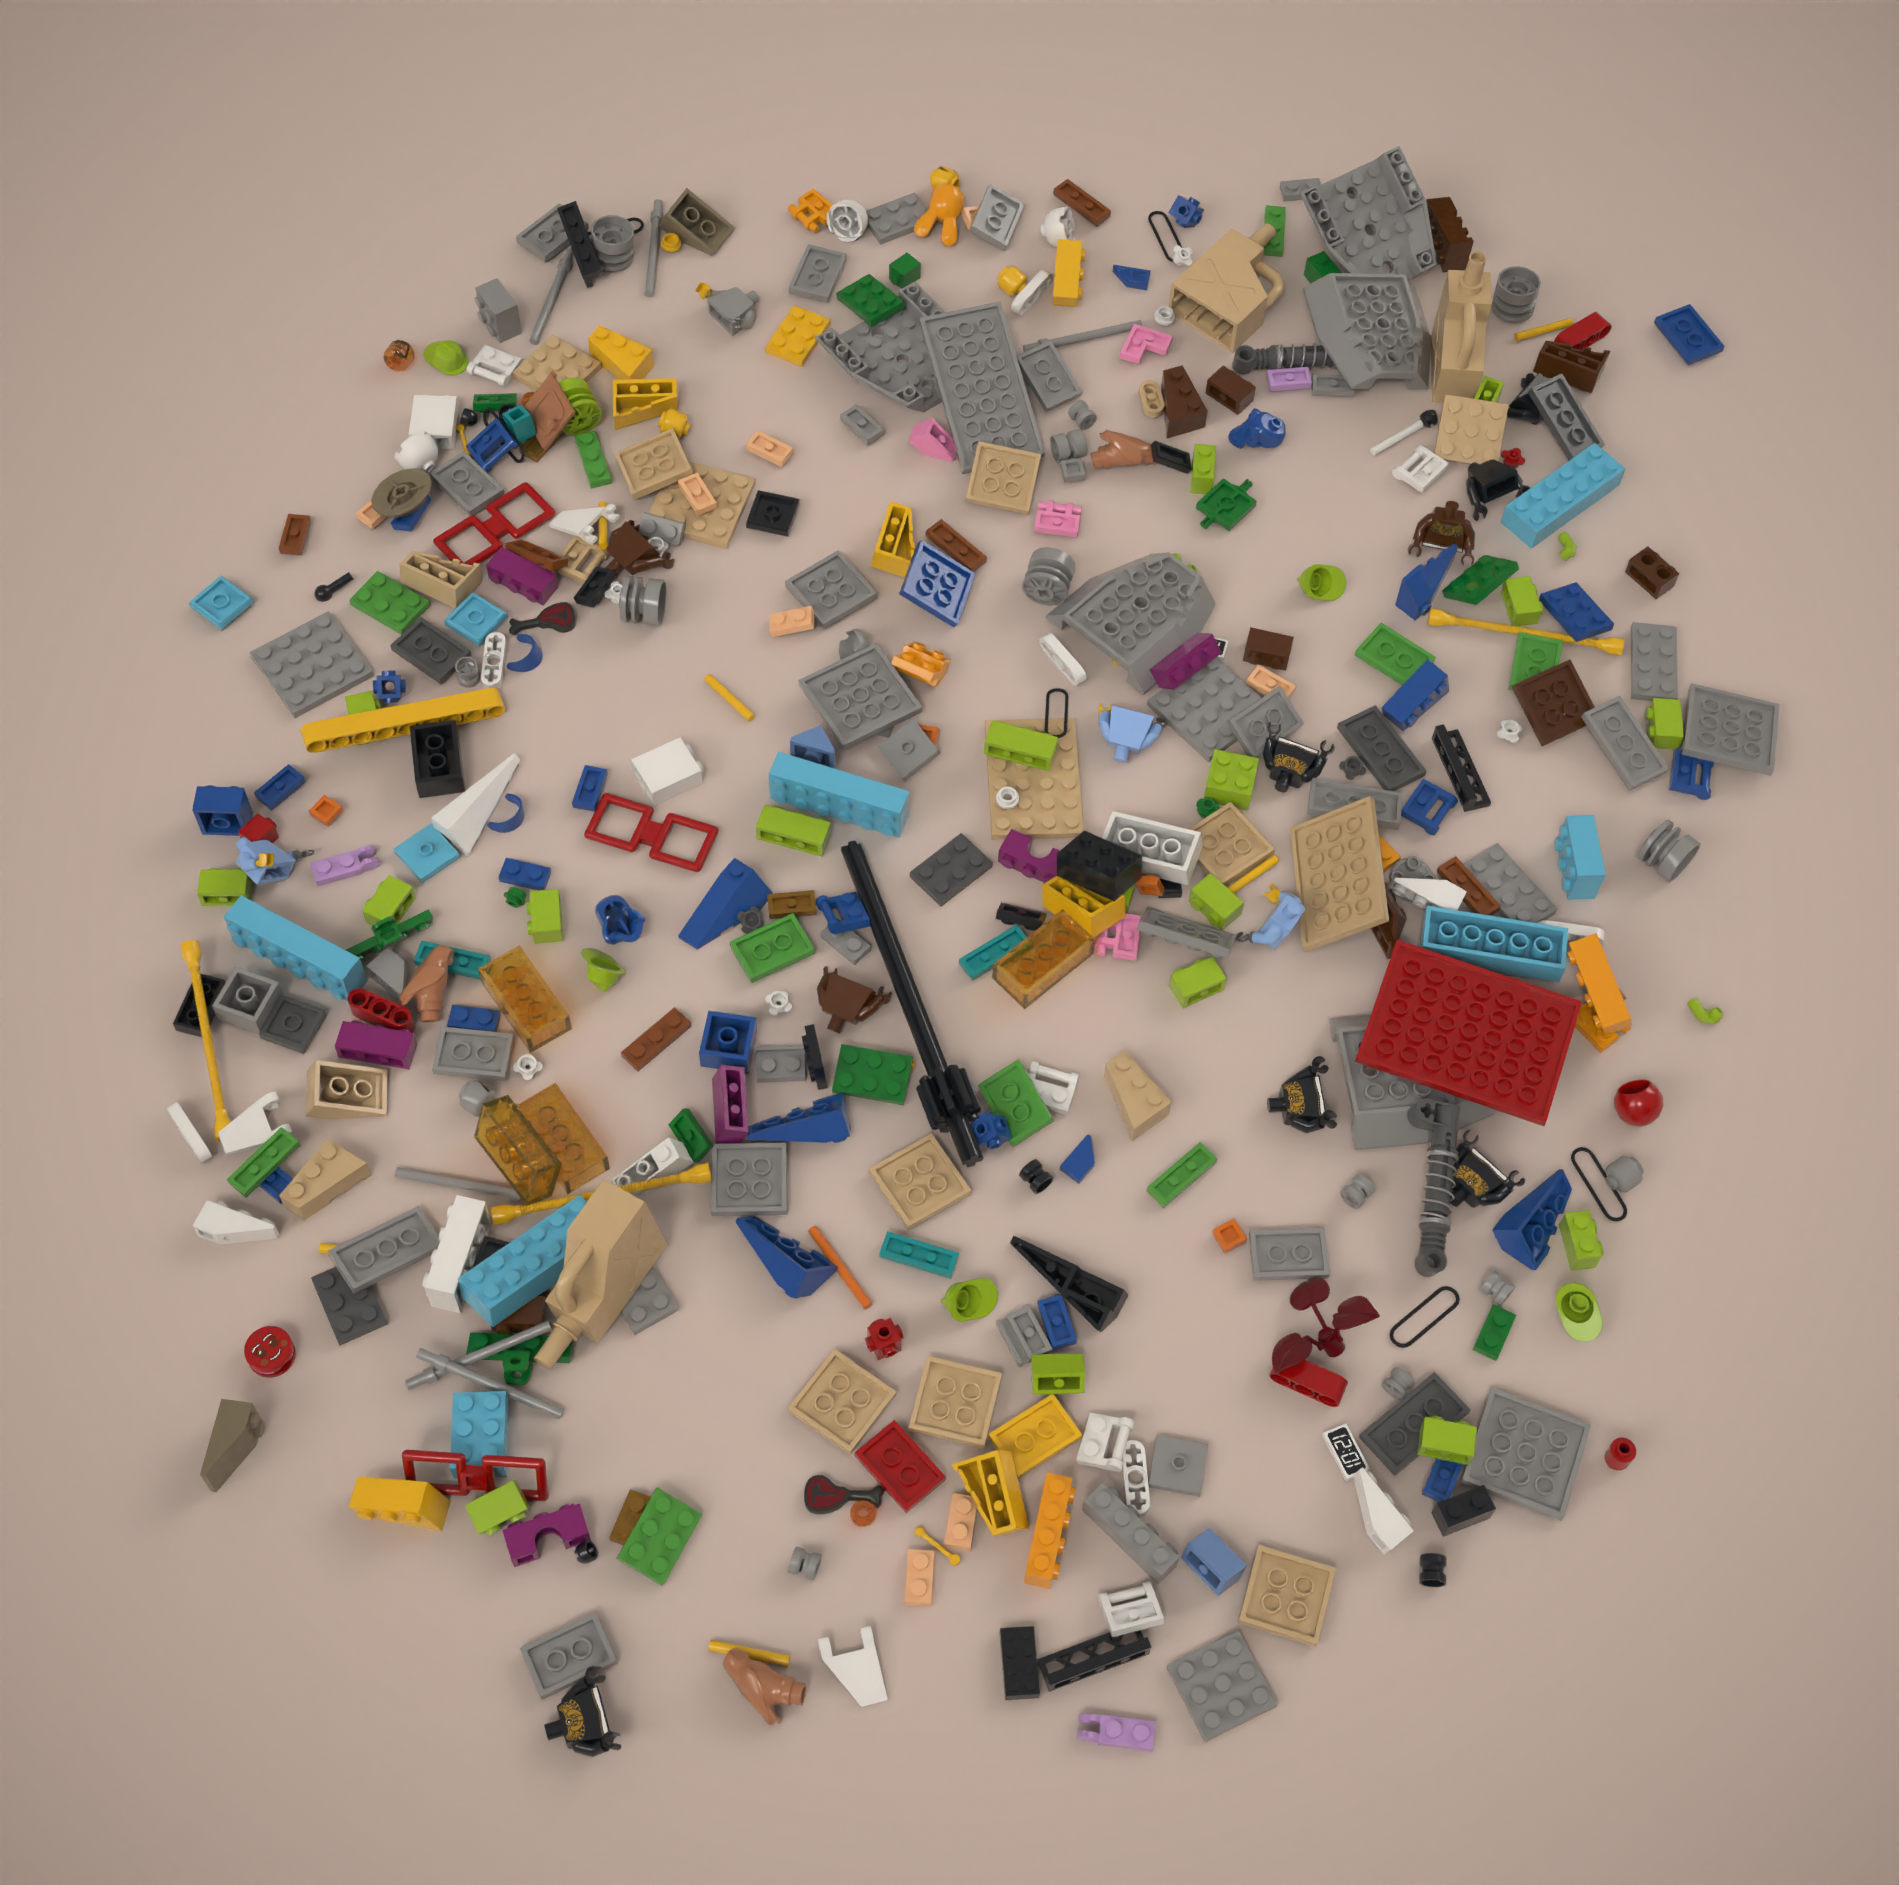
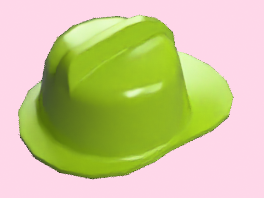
M454 341L433 342L424 349V359L444 374L458 375L464 372L468 366V356L462 351L460 345Z
M1314 564L1304 570L1301 577L1297 578V581L1300 582L1301 590L1312 599L1335 601L1341 597L1346 588L1345 575L1335 566Z
M591 948L582 949L581 955L587 962L586 976L600 990L607 991L610 986H614L617 983L621 974L626 973L606 953Z
M977 1278L955 1283L948 1288L945 1298L941 1299V1303L945 1305L953 1319L958 1322L980 1319L989 1315L994 1310L998 1300L997 1287L987 1278Z
M1567 1283L1561 1286L1557 1291L1555 1300L1565 1330L1573 1339L1581 1342L1595 1339L1600 1334L1603 1326L1602 1315L1595 1294L1588 1287L1579 1283Z

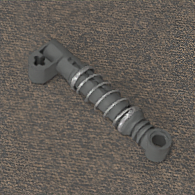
M1303 343L1300 347H1294V344H1292L1291 347L1284 348L1282 344L1280 347L1279 345H1271L1269 348H1261V350H1255L1248 345H1242L1236 349L1232 362L1233 370L1243 375L1248 374L1251 370H1255V368L1256 370L1260 368L1274 370L1280 369L1282 365L1284 369L1311 367L1309 368L1311 370L1316 366L1319 369H1322L1324 366H1328L1330 369L1337 368L1322 345L1316 346V343L1313 346H1305Z
M1423 1099L1408 1110L1407 1117L1413 1127L1432 1131L1431 1147L1427 1149L1426 1157L1429 1159L1426 1163L1429 1164L1428 1173L1424 1174L1427 1177V1186L1423 1187L1426 1190L1425 1199L1421 1200L1425 1203L1424 1212L1420 1213L1422 1216L1427 1217L1419 1220L1422 1242H1420L1419 1255L1415 1259L1417 1272L1424 1277H1431L1443 1271L1447 1265V1257L1444 1251L1445 1238L1450 1232L1452 1223L1446 1217L1453 1212L1450 1202L1455 1198L1451 1190L1456 1185L1453 1181V1176L1457 1173L1454 1163L1459 1160L1456 1144L1460 1107L1441 1101ZM1428 1257L1434 1261V1268L1429 1266L1427 1262Z

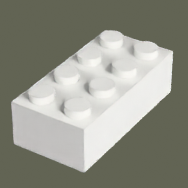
M1112 811L1102 837L1107 841L1142 855V874H1152L1160 879L1189 885L1203 848L1201 832Z
M456 1195L454 1203H450L448 1207V1221L446 1226H442L440 1230V1244L438 1249L433 1250L431 1256L432 1266L430 1272L425 1273L422 1285L425 1288L431 1307L461 1313L465 1300L460 1294L458 1278L473 1268L484 1236H488L492 1220L485 1201Z

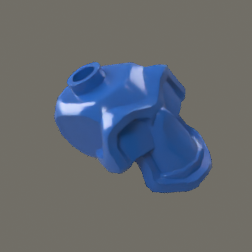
M1254 408L1246 421L1230 431L1228 438L1232 445L1240 449L1246 443L1252 448L1260 446L1263 448H1274L1283 442L1286 429L1281 419Z
M610 895L599 901L595 907V914L602 926V936L606 943L615 945L622 941L634 942L641 937L643 923L645 922L642 913L630 908L625 899L619 895Z

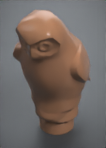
M1109 430L1099 433L1101 439L1109 443L1099 446L1098 451L1090 453L1095 469L1101 467L1108 469L1114 466H1135L1143 463L1146 466L1158 464L1153 462L1151 444L1138 438Z
M438 945L433 948L425 960L416 968L407 986L398 996L399 1001L402 1002L401 1006H406L413 998L416 999V1010L420 1013V1022L440 1021V1011L443 1009L442 995L448 980V967L453 965L454 956L453 949L445 945Z
M733 1648L726 1654L723 1661L724 1669L744 1698L762 1715L769 1725H773L775 1722L778 1724L782 1722V1719L775 1710L776 1704L791 1706L792 1704L803 1705L807 1691L806 1683L797 1682L794 1677L778 1674L768 1665L750 1659L748 1652L741 1651L738 1648Z

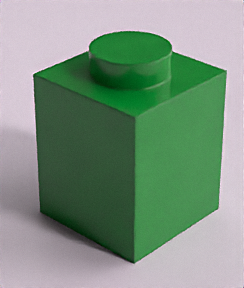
M907 252L889 264V279L901 289L921 278V263Z

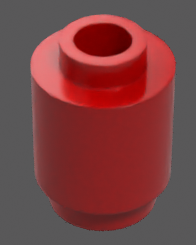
M1620 1437L1615 1439L1605 1452L1604 1457L1607 1465L1617 1471L1626 1469L1636 1456V1447L1627 1438Z

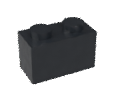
M1482 1485L1437 1503L1431 1514L1444 1537L1490 1519L1496 1507L1485 1486Z

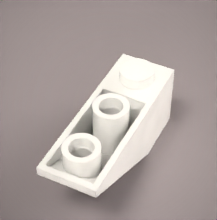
M1394 878L1387 885L1394 894L1412 900L1415 906L1423 909L1427 906L1458 910L1467 892L1447 880Z
M668 1137L611 1180L615 1186L619 1187L629 1183L635 1184V1182L641 1183V1181L644 1182L645 1180H654V1178L660 1179V1177L663 1178L664 1176H676V1174H679L694 1162L683 1142ZM643 1190L638 1192L635 1191V1193L632 1192L630 1194L636 1195L638 1193L643 1192Z
M207 1200L193 1224L197 1236L220 1245L278 1239L280 1236L275 1223L266 1218L259 1220L245 1210H232L227 1204L220 1201L213 1203Z
M1362 1467L1353 1477L1366 1533L1383 1555H1385L1414 1530L1411 1528L1410 1520L1403 1513L1400 1514L1394 1507V1501L1390 1495L1382 1492L1377 1486V1480L1373 1474L1365 1471Z

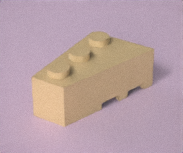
M412 551L400 563L401 583L454 608H457L482 583L481 564L479 563L468 565L460 563L458 559L447 561L440 559V556L416 551Z
M1125 1050L1106 1063L1104 1078L1114 1101L1119 1107L1121 1118L1127 1126L1130 1139L1134 1141L1169 1115L1172 1102Z
M327 1138L279 1196L287 1210L305 1221L330 1204L333 1198L342 1192H348L351 1190V1186L363 1178L364 1180L369 1178L371 1173L366 1162Z

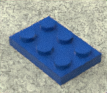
M1691 304L1655 318V325L1688 365L1723 352L1725 346Z
M1577 582L1540 594L1539 601L1542 602L1543 606L1576 642L1613 629L1614 623Z

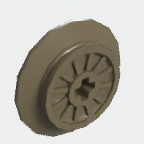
M415 468L401 470L390 475L375 489L371 499L373 509L379 515L387 517H403L414 513L424 504L432 486L430 476L425 471Z

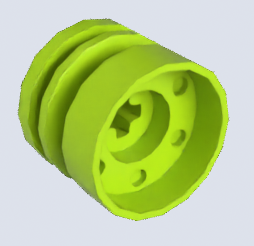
M568 378L560 381L561 388L576 412L562 431L568 435H577L590 431L600 422L602 417L601 408L593 397L590 387L585 380L580 378Z

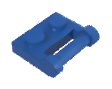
M495 418L466 445V448L478 465L489 473L492 470L491 467L519 444L511 436L503 423L498 418ZM505 440L506 442L485 461V458Z
M1676 748L1673 753L1669 790L1695 795L1701 800L1709 799L1711 797V789L1709 788L1711 768L1714 766V762L1682 755V749ZM1697 764H1700L1702 767L1700 785L1695 784Z
M1422 779L1401 809V816L1424 828L1426 833L1435 835L1439 830L1440 823L1449 810L1455 807L1458 799L1451 793ZM1437 800L1443 801L1442 806L1433 819L1426 818Z
M856 892L830 898L822 895L816 899L818 909L823 912L828 922L827 927L830 933L838 934L870 927V918ZM832 909H837L842 921L836 919Z

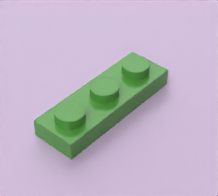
M1270 205L1265 207L1264 224H1270L1276 231V236L1264 247L1263 255L1283 256L1286 207Z
M595 430L574 435L591 489L612 484Z
M279 1128L227 1178L228 1183L247 1198L301 1146L300 1142L285 1129Z
M1199 1142L1147 1187V1192L1165 1208L1216 1164L1217 1158Z

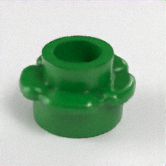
M1210 797L1199 799L1196 804L1198 814L1202 818L1208 817L1219 809L1218 803Z
M510 887L508 892L504 893L506 903L510 906L518 908L519 905H525L527 895L524 891Z

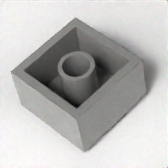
M496 278L476 287L477 297H475V302L479 308L477 315L481 323L487 325L490 335L492 337L495 336L499 343H502L522 334L517 303L499 279Z
M235 966L212 1007L218 1020L259 1034L281 994H284L279 982Z

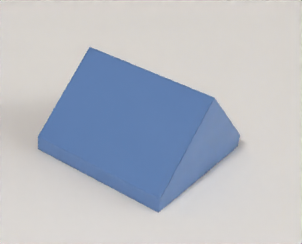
M821 725L791 737L790 754L792 756L835 769V749Z

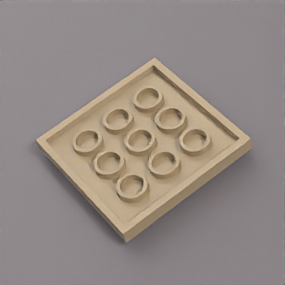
M689 462L693 474H699L717 502V508L697 516L678 486V482H675L659 490L649 513L686 523L683 538L727 549L754 489L755 479Z

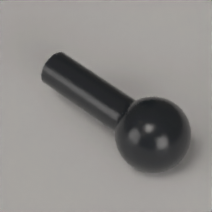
M348 572L328 586H318L314 592L315 598L321 602L330 600L332 593L354 580Z

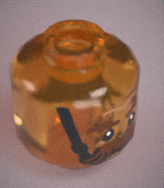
M395 340L384 351L383 358L390 369L401 372L408 368L414 360L415 354L409 343L403 340Z

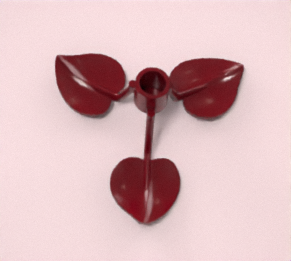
M1321 1277L1308 1279V1281L1301 1283L1294 1289L1290 1296V1304L1299 1311L1312 1306L1323 1329L1318 1333V1341L1308 1335L1302 1338L1298 1333H1291L1279 1340L1272 1353L1274 1371L1278 1375L1284 1369L1304 1361L1312 1352V1344L1317 1346L1319 1351L1324 1349L1329 1357L1333 1358L1341 1355L1345 1350V1344L1343 1343L1340 1330L1350 1329L1379 1318V1313L1367 1298L1354 1296L1343 1301L1338 1306V1313L1333 1314L1332 1325L1335 1329L1327 1327L1316 1304L1328 1298L1330 1293L1329 1285Z

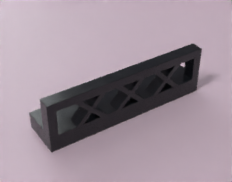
M574 201L558 207L557 210L582 278L587 288L593 287L591 278L603 272L578 204Z
M1444 724L1436 726L1432 741L1464 812L1490 806V798L1459 730L1447 732ZM1451 738H1455L1457 743L1456 747H1454ZM1459 757L1465 760L1466 763L1464 764V766L1462 765ZM1467 775L1473 778L1474 782L1472 785ZM1476 794L1481 795L1482 801L1476 802Z
M1141 1630L1135 1631L1134 1633L1138 1641L1123 1645L1120 1644L1123 1635L1116 1636L1119 1637L1116 1642L1112 1640L1116 1637H1112L1109 1632L1039 1658L1037 1663L1050 1692L1149 1655L1151 1645L1148 1637L1144 1638ZM1106 1642L1115 1646L1114 1650L1100 1655L1095 1653L1100 1643ZM1094 1646L1092 1651L1087 1649ZM1079 1651L1090 1656L1089 1659L1076 1664L1070 1662L1073 1654ZM1069 1655L1067 1661L1064 1660V1659H1062L1063 1657H1066V1656ZM1057 1661L1065 1666L1063 1669L1049 1674L1045 1664Z

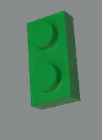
M517 393L474 394L473 411L483 413L486 408L498 411L504 404H514L517 406Z
M682 1109L668 1124L677 1139L684 1143L693 1162H700L714 1147L689 1109Z
M1493 1304L1473 1351L1496 1361L1517 1315Z

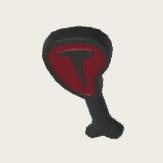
M560 602L548 606L534 619L517 621L511 618L509 621L511 625L509 632L512 635H516L521 630L540 627L566 633L574 629L576 617L570 604Z
M815 1475L809 1478L806 1483L804 1502L806 1509L810 1513L820 1515L837 1511L848 1501H869L876 1508H879L881 1506L880 1497L884 1494V1489L877 1485L872 1490H848L845 1487L836 1486L823 1475Z

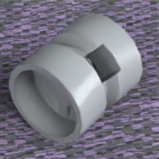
M1081 429L1069 431L1067 436L1061 433L1050 437L1052 455L1057 463H1060L1061 460H1069L1070 456L1076 459L1087 455V443Z

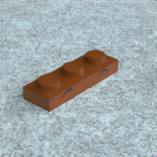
M1066 179L1054 188V196L1095 226L1101 224L1111 215L1110 209L1069 179Z
M942 519L926 530V537L969 570L974 572L987 562V557Z
M522 539L508 542L505 545V549L537 565L543 566L551 572L568 567L567 557Z
M1457 857L1438 867L1437 873L1443 880H1447L1467 891L1463 902L1473 913L1492 916L1500 910L1501 906Z
M674 1007L621 1052L622 1058L639 1072L691 1027V1022Z

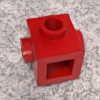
M891 1318L886 1320L878 1319L867 1327L865 1342L869 1351L874 1352L877 1360L892 1357L901 1351V1339H904L900 1326L898 1324L894 1325Z

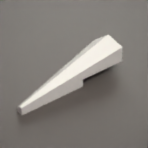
M515 753L431 817L434 828L450 839L452 846L467 857L471 855L472 847L476 840H479L486 822H489L501 800L503 791L507 783H510L514 770L521 763V760Z

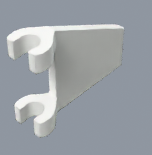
M608 504L606 507L565 510L549 523L550 528L579 536L588 544L593 545L598 540V537L591 534L594 531L592 525L601 516L615 523L620 518V515L613 512L616 509V506L613 504Z
M270 1092L260 1098L218 1132L226 1156L262 1146L281 1127L292 1134L289 1124L281 1125L271 1131L264 1110L274 1111L279 1109L277 1092Z
M871 1626L860 1629L863 1649L837 1656L832 1655L829 1637L818 1639L822 1661L861 1707L888 1701Z

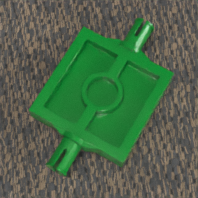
M1223 478L1196 504V509L1207 516L1200 522L1201 527L1207 529L1215 522L1230 531L1256 507L1257 501L1246 492L1252 487V482L1246 479L1240 486H1237Z

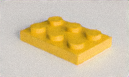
M793 305L766 345L765 353L803 367L818 344L815 337L827 331L831 325V319Z
M1051 1394L989 1433L988 1438L997 1450L1011 1451L1017 1478L1019 1479L1082 1439V1434L1055 1395Z

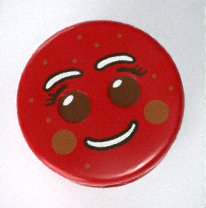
M265 1326L257 1329L248 1337L244 1346V1356L254 1373L261 1377L273 1378L284 1374L290 1369L295 1360L296 1349L285 1330L276 1326Z

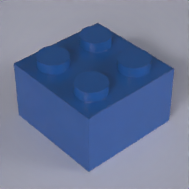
M197 786L192 810L202 835L239 836L238 831L253 816V811L244 788L237 786Z
M708 1011L699 1050L700 1066L719 1069L720 1065L744 1067L745 1073H749L757 1035L756 1017Z

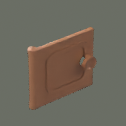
M554 372L548 375L524 406L531 414L537 433L535 436L544 450L549 447L576 413L558 383L557 375Z

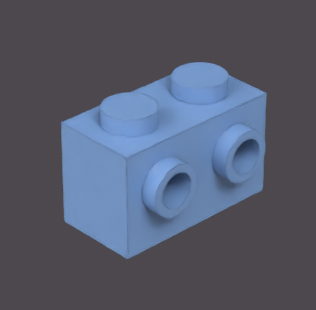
M1210 1528L1189 1542L1181 1556V1559L1217 1596L1238 1582L1247 1567L1242 1559Z

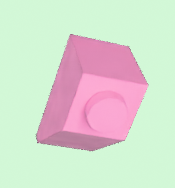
M933 418L914 425L908 441L924 455L947 461L955 459L957 453L952 436Z

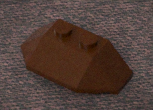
M1385 883L1389 922L1372 927L1371 930L1386 958L1390 959L1396 940L1400 939L1407 918L1404 910L1399 908L1395 894L1391 889L1389 890Z

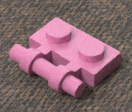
M1048 500V502L1039 501L1034 532L1077 538L1082 507L1073 506V503L1065 505L1054 503L1051 500Z
M1125 913V918L1100 933L1095 941L1096 955L1104 957L1107 949H1113L1112 958L1136 961L1140 930H1137L1142 916ZM1109 931H1116L1115 939L1108 938Z

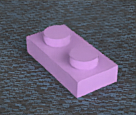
M1308 367L1267 370L1266 377L1270 392L1308 389L1312 386Z

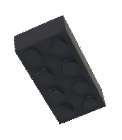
M201 974L209 1024L211 1025L215 1016L212 1005L226 982L224 979ZM192 983L176 1015L173 1026L176 1031L202 1037Z
M1034 1626L1000 1628L1005 1700L1039 1698L1040 1690Z

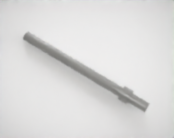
M660 199L654 201V208L650 218L652 229L645 289L647 297H652L654 292L660 230L658 225L663 219V213L661 212L662 201Z
M570 247L567 248L564 257L559 261L557 274L529 342L536 345L538 343L565 274L570 270L573 251Z
M1138 320L1050 340L1055 347L1131 331L1134 324L1142 326V322ZM1045 338L1038 340L1036 343L1023 345V351L1026 352L1050 340Z
M397 1167L395 1171V1177L506 1196L514 1201L521 1202L523 1199L541 1202L543 1193L524 1190L522 1186L513 1185L512 1187L400 1167Z
M549 1320L457 1358L453 1362L465 1367L553 1330L552 1324ZM432 1366L424 1369L422 1374L405 1380V1383L410 1390L425 1383H434L440 1380L439 1377L451 1372L447 1370L442 1372Z
M420 1348L416 1355V1358L435 1365V1369L442 1372L447 1370L493 1391H506L509 1398L560 1419L564 1411L562 1408L450 1361V1357L443 1354L436 1355Z

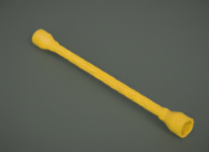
M1430 608L1427 625L1437 627L1465 625V627H1476L1477 629L1482 628L1490 631L1496 630V632H1507L1515 635L1523 632L1560 640L1564 643L1594 646L1596 649H1601L1608 654L1617 656L1622 655L1624 648V639L1616 637L1605 639L1587 638L1576 642L1569 634L1544 632V630L1527 629L1519 626L1513 627V625H1502L1501 623L1496 624L1488 621L1482 622V620H1471L1463 617L1457 618V616L1441 609Z
M188 940L181 943L180 948L182 957L187 963L191 974L216 1110L214 1135L215 1140L220 1142L218 1132L231 1123V1120L224 1106L200 974L201 946L197 940Z
M709 1163L695 1165L687 1171H682L679 1175L676 1174V1176L670 1175L663 1178L660 1177V1179L654 1178V1180L641 1181V1183H629L628 1185L625 1184V1186L620 1185L619 1188L628 1193H635V1191H645V1189H654V1187L660 1188L661 1186H667V1184L668 1186L670 1184L673 1185V1183L712 1182ZM595 1191L581 1193L580 1196L588 1201ZM578 1195L565 1196L562 1199H550L549 1201L546 1200V1202L531 1203L530 1205L527 1204V1206L520 1204L515 1206L507 1204L491 1206L494 1226L507 1224L515 1218L523 1217V1215L531 1214V1212L536 1213L537 1211L562 1207Z

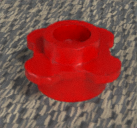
M1519 448L1509 451L1503 450L1501 452V457L1504 458L1503 464L1511 465L1516 469L1519 465L1525 463V458L1521 456Z

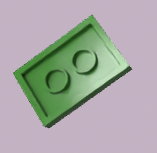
M376 571L349 600L351 606L401 635L430 607L429 600L379 571Z
M1380 623L1355 652L1356 657L1401 685L1427 659L1434 663L1436 658L1383 623Z
M1519 632L1508 690H1513V685L1558 665L1563 641Z
M793 913L730 941V947L751 983L815 954L813 945Z
M1019 1059L978 1084L993 1114L1005 1116L1012 1139L1008 1141L1011 1146L1018 1145L1054 1122L1037 1088Z
M657 1487L616 1559L659 1585H664L702 1514Z

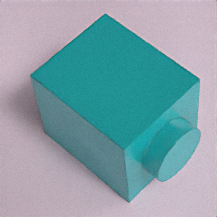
M521 404L502 414L507 428L520 443L537 434L531 414Z

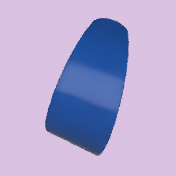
M518 634L517 640L531 644L532 648L525 658L517 662L508 663L507 668L516 672H528L540 665L543 654L530 635Z
M507 793L505 798L519 807L518 812L508 821L501 823L488 822L487 826L491 830L506 833L517 829L524 820L523 805L521 799L516 795Z

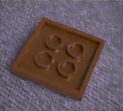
M1571 659L1512 686L1541 746H1545L1586 727L1587 725L1581 716L1583 713L1595 708Z

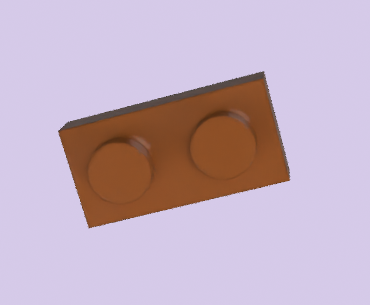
M288 514L279 545L280 554L302 556L311 523L310 516Z

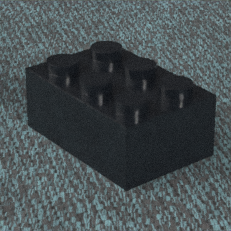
M456 720L410 726L415 784L419 798L465 792L460 738Z
M1083 831L1057 853V876L1112 901H1116L1142 878V855L1092 833Z

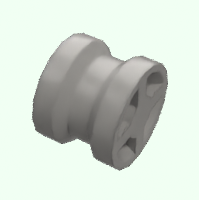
M1394 1367L1390 1378H1386L1382 1382V1387L1393 1398L1402 1400L1406 1395L1405 1391L1411 1389L1415 1382L1412 1376L1405 1370Z

